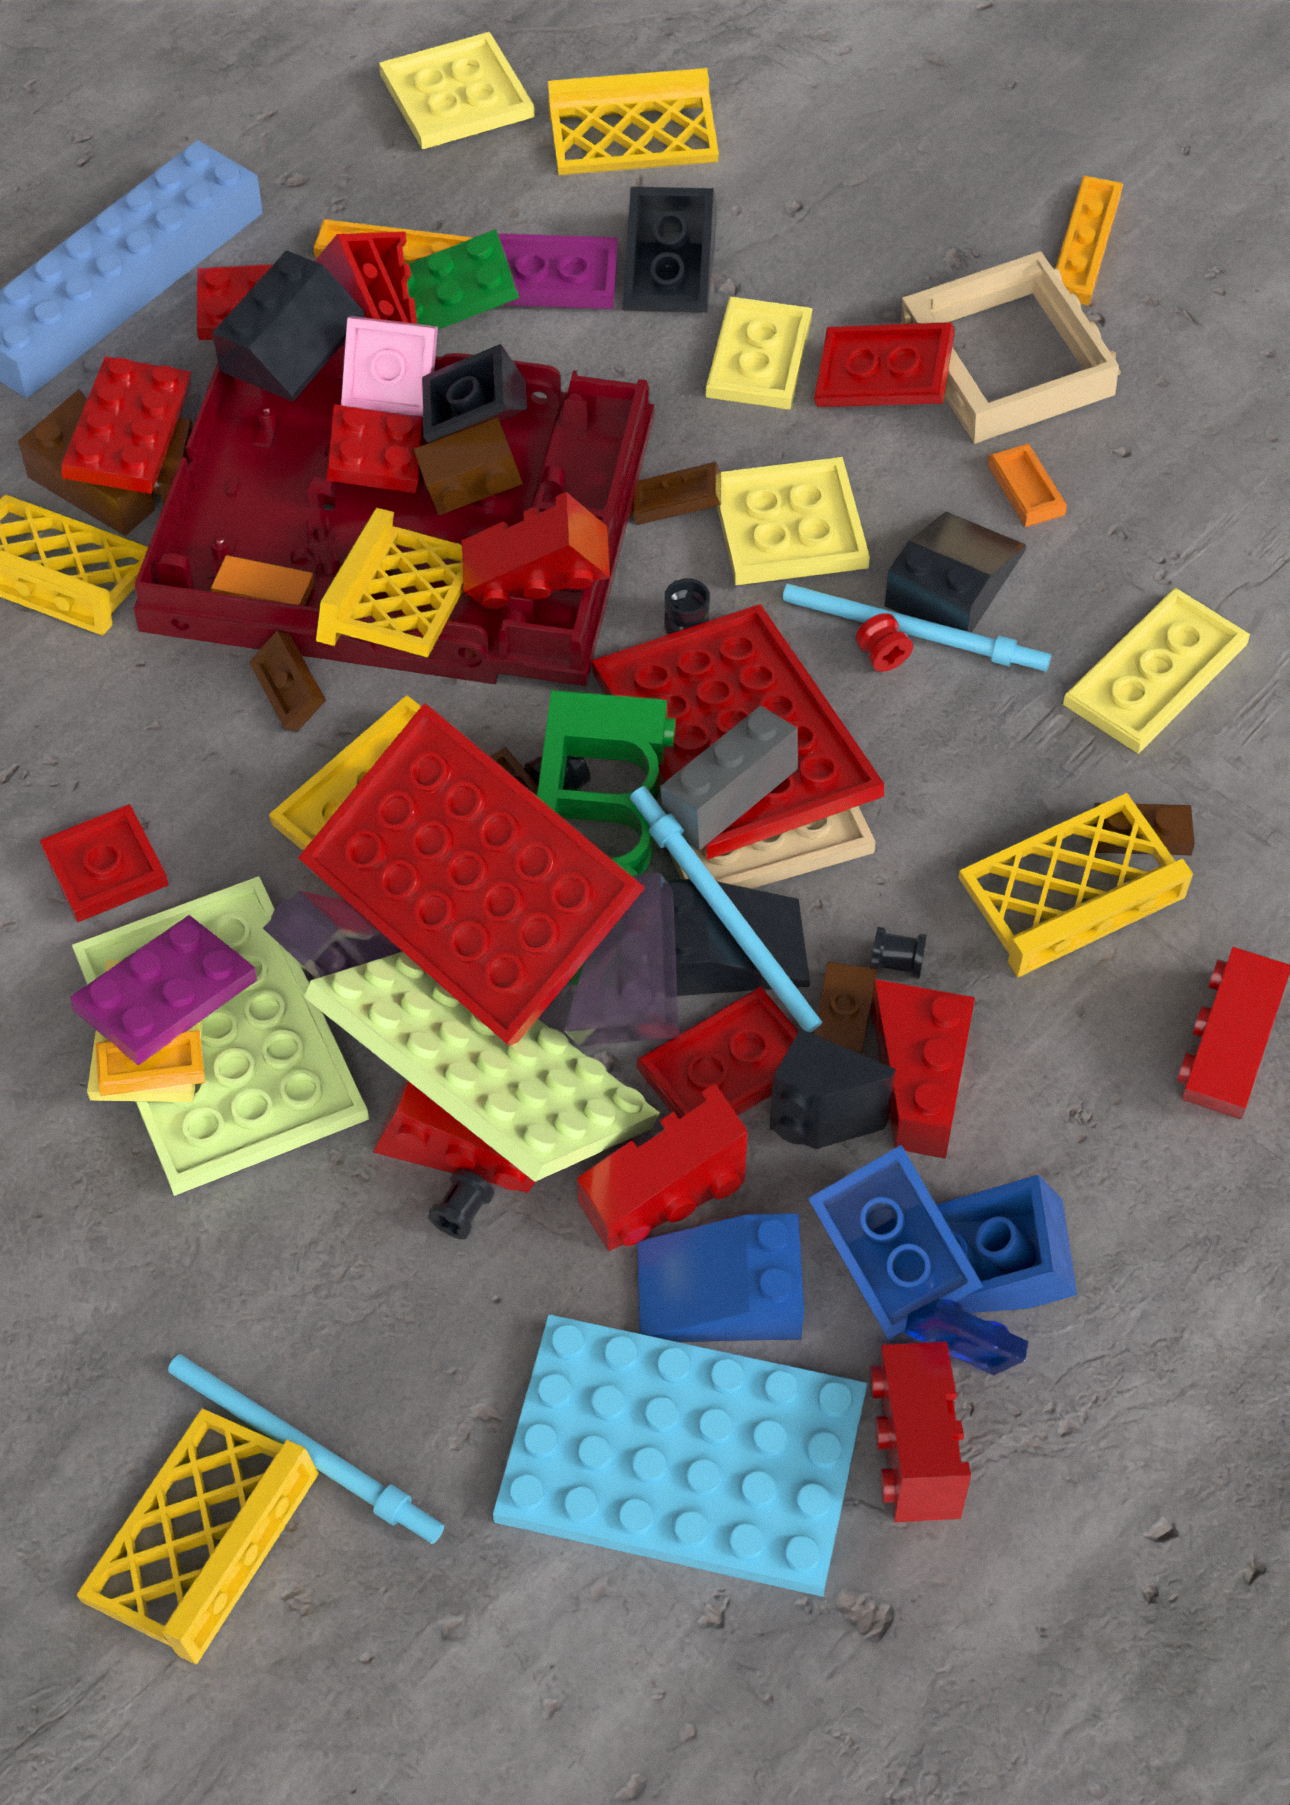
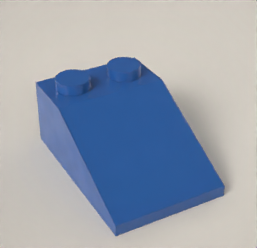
M902 1145L808 1198L889 1341L983 1288L981 1281Z
M1039 1174L936 1204L981 1281L983 1288L935 1315L1029 1309L1078 1295L1063 1199Z
M799 1214L741 1215L638 1242L640 1334L675 1342L801 1340L804 1298Z

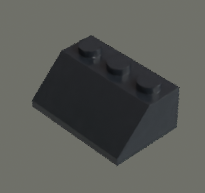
M286 250L212 332L219 371L293 402L346 341L347 318L350 316L365 318L364 311L324 265Z

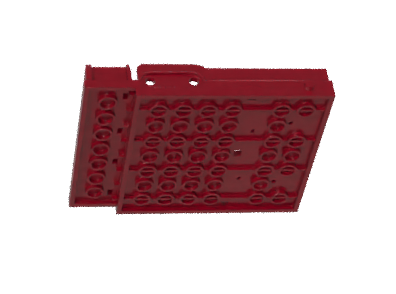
M342 344L293 402L220 372L217 362L186 445L188 463L186 457L181 458L134 584L137 600L133 609L139 632L260 650L276 631L291 635L300 654L305 657L495 685L498 675L505 674L587 686L592 660L655 417V404H650V388L647 380L638 379L637 384L578 376V372L573 370L568 392H562L560 372L553 366L512 360L526 380L527 410L516 414L512 418L501 420L500 424L523 484L438 515L420 466L416 493L326 480L334 404L341 405L346 344ZM448 353L443 357L435 356L434 372L472 355ZM541 392L547 397L539 398L534 393ZM423 417L421 426L420 446L428 444V442L423 437ZM567 492L607 526L610 578L595 581L591 587L585 589L566 588L553 591L550 596L543 599L510 596L508 606L501 609L483 607L464 593L463 589L428 657L344 634L340 635L335 646L316 641L321 600L376 508L394 512L392 524L394 527L462 545V540L502 521L508 523V528L524 521V511L532 507L539 508L541 513L556 506V496ZM325 504L334 505L333 510L323 508ZM396 545L402 553L415 551L412 548ZM226 555L311 572L314 575V586L305 606L214 593L211 591V587ZM449 558L442 559L446 565L460 562ZM428 563L413 565L418 571L432 568ZM399 568L385 571L388 576L403 574ZM443 580L429 583L433 588L448 586ZM415 586L401 588L404 594L419 592ZM386 592L371 594L375 600L390 597ZM431 604L416 607L421 613L435 610ZM402 610L387 613L391 619L406 616ZM372 616L355 619L366 623L377 622ZM417 628L402 631L409 635L420 638L424 637Z

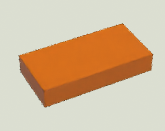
M1029 443L989 455L987 466L1024 527L1066 514V502Z
M226 555L211 587V591L214 593L305 606L314 586V575L311 572Z

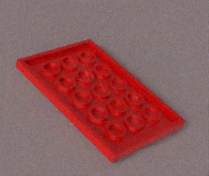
M761 604L592 660L593 675L605 695L667 700L668 718H676L674 747H665L663 764H658L661 785L760 705L797 728L798 769L704 846L701 851L707 860L884 797V782Z
M425 702L298 857L300 861L509 1046L521 1040L646 888Z

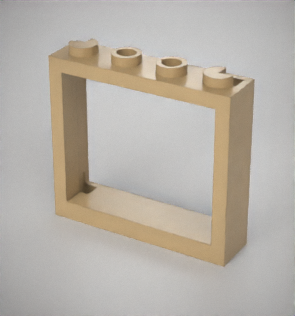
M1041 251L902 298L901 324L951 322L1033 294L1084 369L988 403L952 347L944 397L974 444L1114 396L1116 393L1117 377L1121 373L1119 364L1115 360L1116 353L1108 350L1101 339L1097 325L1094 322H1089L1082 312L1078 297L1074 293H1069L1062 282L1058 268L1054 270Z

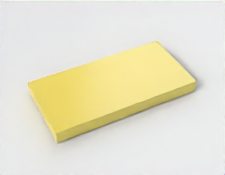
M1175 587L1065 694L1063 705L1139 754L1247 645L1250 634Z

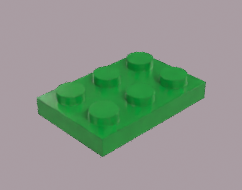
M496 229L408 263L411 271V277L407 280L408 293L410 298H414L417 324L437 326L439 330L520 298Z

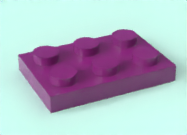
M498 233L520 297L503 305L614 309L618 237Z
M188 915L70 996V1000L75 1013L108 1041L112 1042L135 1064L140 1065L172 1042L178 1035L189 1030L255 983L257 976L255 967L192 916Z

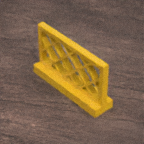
M707 68L548 81V110L552 125L558 175L718 162L719 160L709 95ZM702 108V113L694 121L679 111L681 109ZM659 111L663 114L654 124L640 116L643 112ZM606 115H620L624 117L614 128L600 119ZM580 118L583 122L573 131L560 123V119ZM670 120L685 128L676 139L662 130ZM631 123L645 131L637 142L622 133ZM591 126L606 135L597 145L582 137ZM695 134L707 142L708 148L693 150L684 143ZM654 137L668 146L663 152L652 153L644 147ZM613 141L628 149L623 156H611L604 150ZM573 144L588 152L583 159L565 160L564 155Z
M5 494L0 499V521L9 512L26 520L5 524L0 522V597L103 636L112 626V612L135 588L134 584L148 547ZM56 529L64 534L39 538L37 532ZM30 533L32 540L10 544L6 540V537ZM89 543L102 546V549L78 553L76 548L78 545ZM69 547L71 553L69 555L46 558L44 551ZM37 553L39 560L29 561L18 556ZM129 557L139 560L137 564L117 567L115 560ZM107 562L110 568L85 573L83 566ZM76 567L78 574L69 576L56 570ZM115 582L116 585L111 590V592L109 590L96 586L98 584Z
M376 508L321 600L316 641L335 646L340 635L344 634L428 657L463 591L462 545L392 526L394 512ZM396 545L412 548L415 551L402 553ZM449 558L460 562L446 565L442 559ZM428 563L432 568L418 571L413 565ZM399 568L403 574L388 576L385 571ZM443 580L448 586L433 588L429 583ZM415 586L419 592L404 594L401 588ZM386 592L390 597L375 600L371 594ZM431 604L435 610L421 613L416 607ZM402 610L406 616L391 619L387 613ZM372 616L377 622L366 623L355 619ZM417 628L424 637L420 638L403 633L402 631Z
M1125 793L961 869L958 878L1009 953L1007 963L1018 978L1184 899L1193 872L1183 858L1178 861L1174 860L1128 793ZM1122 811L1133 827L1131 835L1127 836L1102 829L1104 819ZM1095 823H1098V824H1097V827L1091 826V825H1093V824H1095ZM1075 834L1093 839L1089 856L1061 849L1063 838ZM1098 841L1127 848L1123 865L1095 858L1094 855ZM1056 842L1055 847L1049 846L1050 844ZM1132 850L1153 855L1160 866L1149 872L1129 867L1128 864ZM1031 853L1051 858L1047 876L1018 868L1021 858ZM1059 860L1085 867L1081 885L1052 877L1056 861ZM1090 869L1119 876L1117 887L1109 891H1103L1086 886ZM988 873L1009 878L1005 895L984 890L977 879ZM1125 878L1130 879V881L1124 883ZM1018 880L1043 887L1039 905L1010 897L1014 881ZM1052 889L1078 896L1075 907L1066 911L1045 907L1044 904L1048 890ZM1083 898L1089 899L1081 903ZM995 906L1001 907L1000 912H998ZM1006 909L1035 916L1033 926L1014 935L1004 921ZM1040 918L1047 919V920H1045V921L1039 923V922H1040Z
M202 1408L77 1593V1597L82 1603L172 1647L179 1657L197 1665L319 1473L306 1448L289 1440H286L283 1445ZM209 1429L225 1436L228 1450L199 1459L197 1447ZM235 1441L242 1443L243 1445L236 1447ZM259 1453H264L274 1458L263 1474L246 1480L243 1479L239 1460ZM231 1463L235 1483L206 1493L202 1473ZM193 1476L197 1496L168 1506L166 1493L173 1482ZM239 1497L241 1509L234 1520L213 1527L209 1506ZM200 1510L204 1530L175 1540L171 1519ZM162 1523L166 1543L137 1553L135 1539L141 1530ZM207 1544L210 1557L203 1568L182 1575L178 1554ZM169 1557L173 1578L143 1588L140 1566ZM131 1571L134 1592L113 1599L99 1594L111 1576ZM176 1592L178 1606L165 1626L150 1619L146 1602ZM137 1605L138 1612L130 1609V1607Z

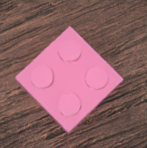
M355 316L348 317L341 405L423 417L422 377L434 372L438 327Z

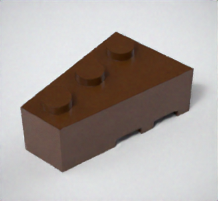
M78 389L18 440L27 477L126 537L155 510L152 494L62 478V462L87 402L85 395Z

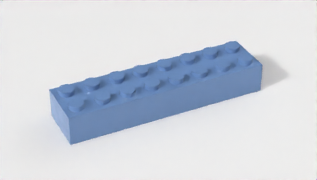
M197 140L0 289V382L27 399L259 217L263 210L258 176Z

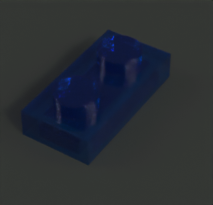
M939 1298L909 1313L904 1332L924 1343L947 1342L949 1355L992 1375L999 1374L1024 1362L1029 1342L1010 1333L1008 1328L1001 1323L985 1321L964 1311L963 1306L959 1303Z

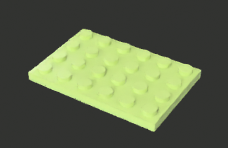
M259 876L72 945L75 957L88 985L104 974L106 960H124L190 915L255 967L257 981L203 1019L201 1042L205 1083L195 1084L193 1102L135 1101L174 1196L369 1120L366 1105L322 1011L304 998L309 982Z
M404 952L311 980L305 993V999L534 1182L652 1129L660 1114L659 1111L645 1101L640 1092L623 1085L607 1072L601 1062L584 1055L569 1043L568 1038L562 1032L549 1028L539 1019L535 1021L518 1043L511 1046L507 1045Z

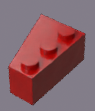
M406 232L336 234L316 258L315 262L324 265L361 307L365 318L417 324L414 298L409 297L407 280L411 277L410 265L405 264L403 246L407 243Z
M567 492L556 496V506L541 513L539 508L536 507L524 511V521L509 528L508 523L502 521L461 541L464 593L488 609L507 607L510 596L543 599L550 596L553 591L566 588L585 589L591 587L595 581L610 578L607 526Z
M1233 946L1227 962L1217 959L1208 986L1210 989L1217 990V994L1212 1008L1202 1006L1192 1035L1202 1039L1196 1056L1189 1053L1185 1054L1177 1082L1186 1085L1182 1100L1242 1120L1290 975V964Z
M874 979L870 1011L877 1036L879 1062L896 1069L889 1115L894 1148L902 1145L907 1152L946 1159L975 997Z
M407 1079L404 1080L392 1101L372 1153L453 1173L456 1169L469 1170L485 1179L488 1183L499 1185L512 1191L529 1193L536 1182Z
M716 1083L701 1092L707 1101L679 1119L673 1111L660 1120L665 1129L643 1145L637 1147L635 1142L631 1140L577 1178L578 1203L608 1251L621 1245L632 1246L637 1244L650 1233V1230L668 1221L676 1223L684 1220L694 1212L697 1206L713 1198L718 1200L727 1198L735 1193L741 1184L745 1182L748 1131Z
M928 1342L881 1345L878 1365H870L869 1379L872 1399L881 1398L883 1416L875 1417L877 1450L887 1451L888 1468L880 1470L882 1502L892 1503L894 1522L961 1519L971 1479L969 1462H961L959 1440L964 1439L962 1421H956L954 1400H956L957 1393L948 1343Z

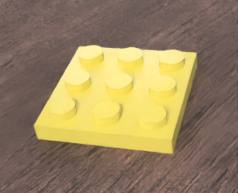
M490 32L379 63L380 76L422 149L438 146L534 117V104Z
M843 457L721 472V505L717 506L735 586L869 569L870 556Z

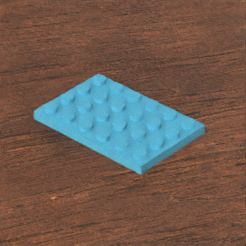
M549 1314L494 1508V1523L823 1597L867 1383Z

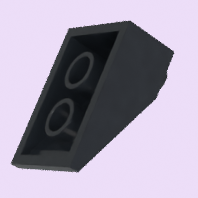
M630 186L623 298L624 311L708 312L717 219V203L714 188Z
M946 511L908 541L888 570L884 607L907 616L972 633L1024 554L1026 544Z
M690 879L652 881V916L661 997L753 991L760 986L764 990L772 989ZM718 882L796 988L809 987L810 978L799 899Z

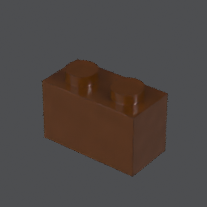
M498 417L414 449L438 515L523 484Z

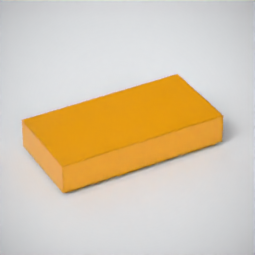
M200 1030L181 1033L172 1042L140 1065L135 1064L110 1041L95 1043L98 1087L101 1096L205 1083Z

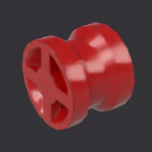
M889 613L873 616L858 629L855 635V642L863 652L869 653L870 663L879 672L890 671L898 667L913 651V642L906 633L899 632L897 620Z

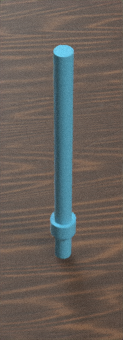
M787 584L784 589L782 598L784 602L862 623L881 613L892 614L899 624V632L992 657L991 662L1008 667L1015 663L1047 672L1052 654L1017 645V640L1000 635L997 639L791 584Z
M645 786L635 790L629 798L651 826L648 832L659 847H666L800 1027L810 1033L822 1024L820 1018L682 836L684 829L673 814L666 815Z
M179 1354L171 1361L168 1373L266 1437L283 1445L286 1440L305 1447L317 1470L374 1506V1514L392 1526L400 1523L431 1544H434L441 1536L444 1524L411 1504L412 1497L393 1484L385 1487L185 1356Z

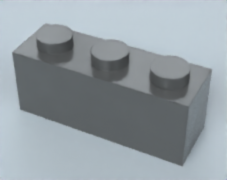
M760 705L660 786L662 809L666 815L673 814L684 829L682 836L688 844L700 851L798 769L797 728Z

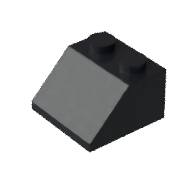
M501 344L422 377L423 437L428 443L497 417L501 421L512 418L516 414L527 410L526 380Z
M799 1029L773 1076L769 1129L775 1131L782 1139L789 1143H803L814 1149L884 1130L889 1122L896 1069Z

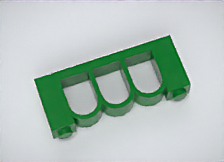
M551 690L537 797L562 818L615 822L627 825L636 831L640 837L637 846L631 852L621 857H612L611 859L643 885L640 875L649 866L653 854L652 836L648 832L651 826L629 798L634 791L624 794L563 790L567 756L634 763L643 769L647 775L646 780L640 787L645 786L657 801L660 792L658 764H663L665 747H674L676 718H668L667 700ZM644 890L633 902L631 909L619 919L567 984L638 990L639 974H649L651 944H643L642 927L646 918Z

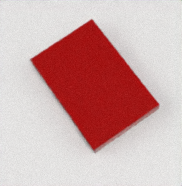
M952 322L827 327L814 393V401L817 407L943 404L955 335Z
M760 986L638 1058L637 1069L671 1112L674 1111L679 1119L707 1101L701 1092L716 1083L738 1116L772 1095L773 1076L796 1037L798 1030Z

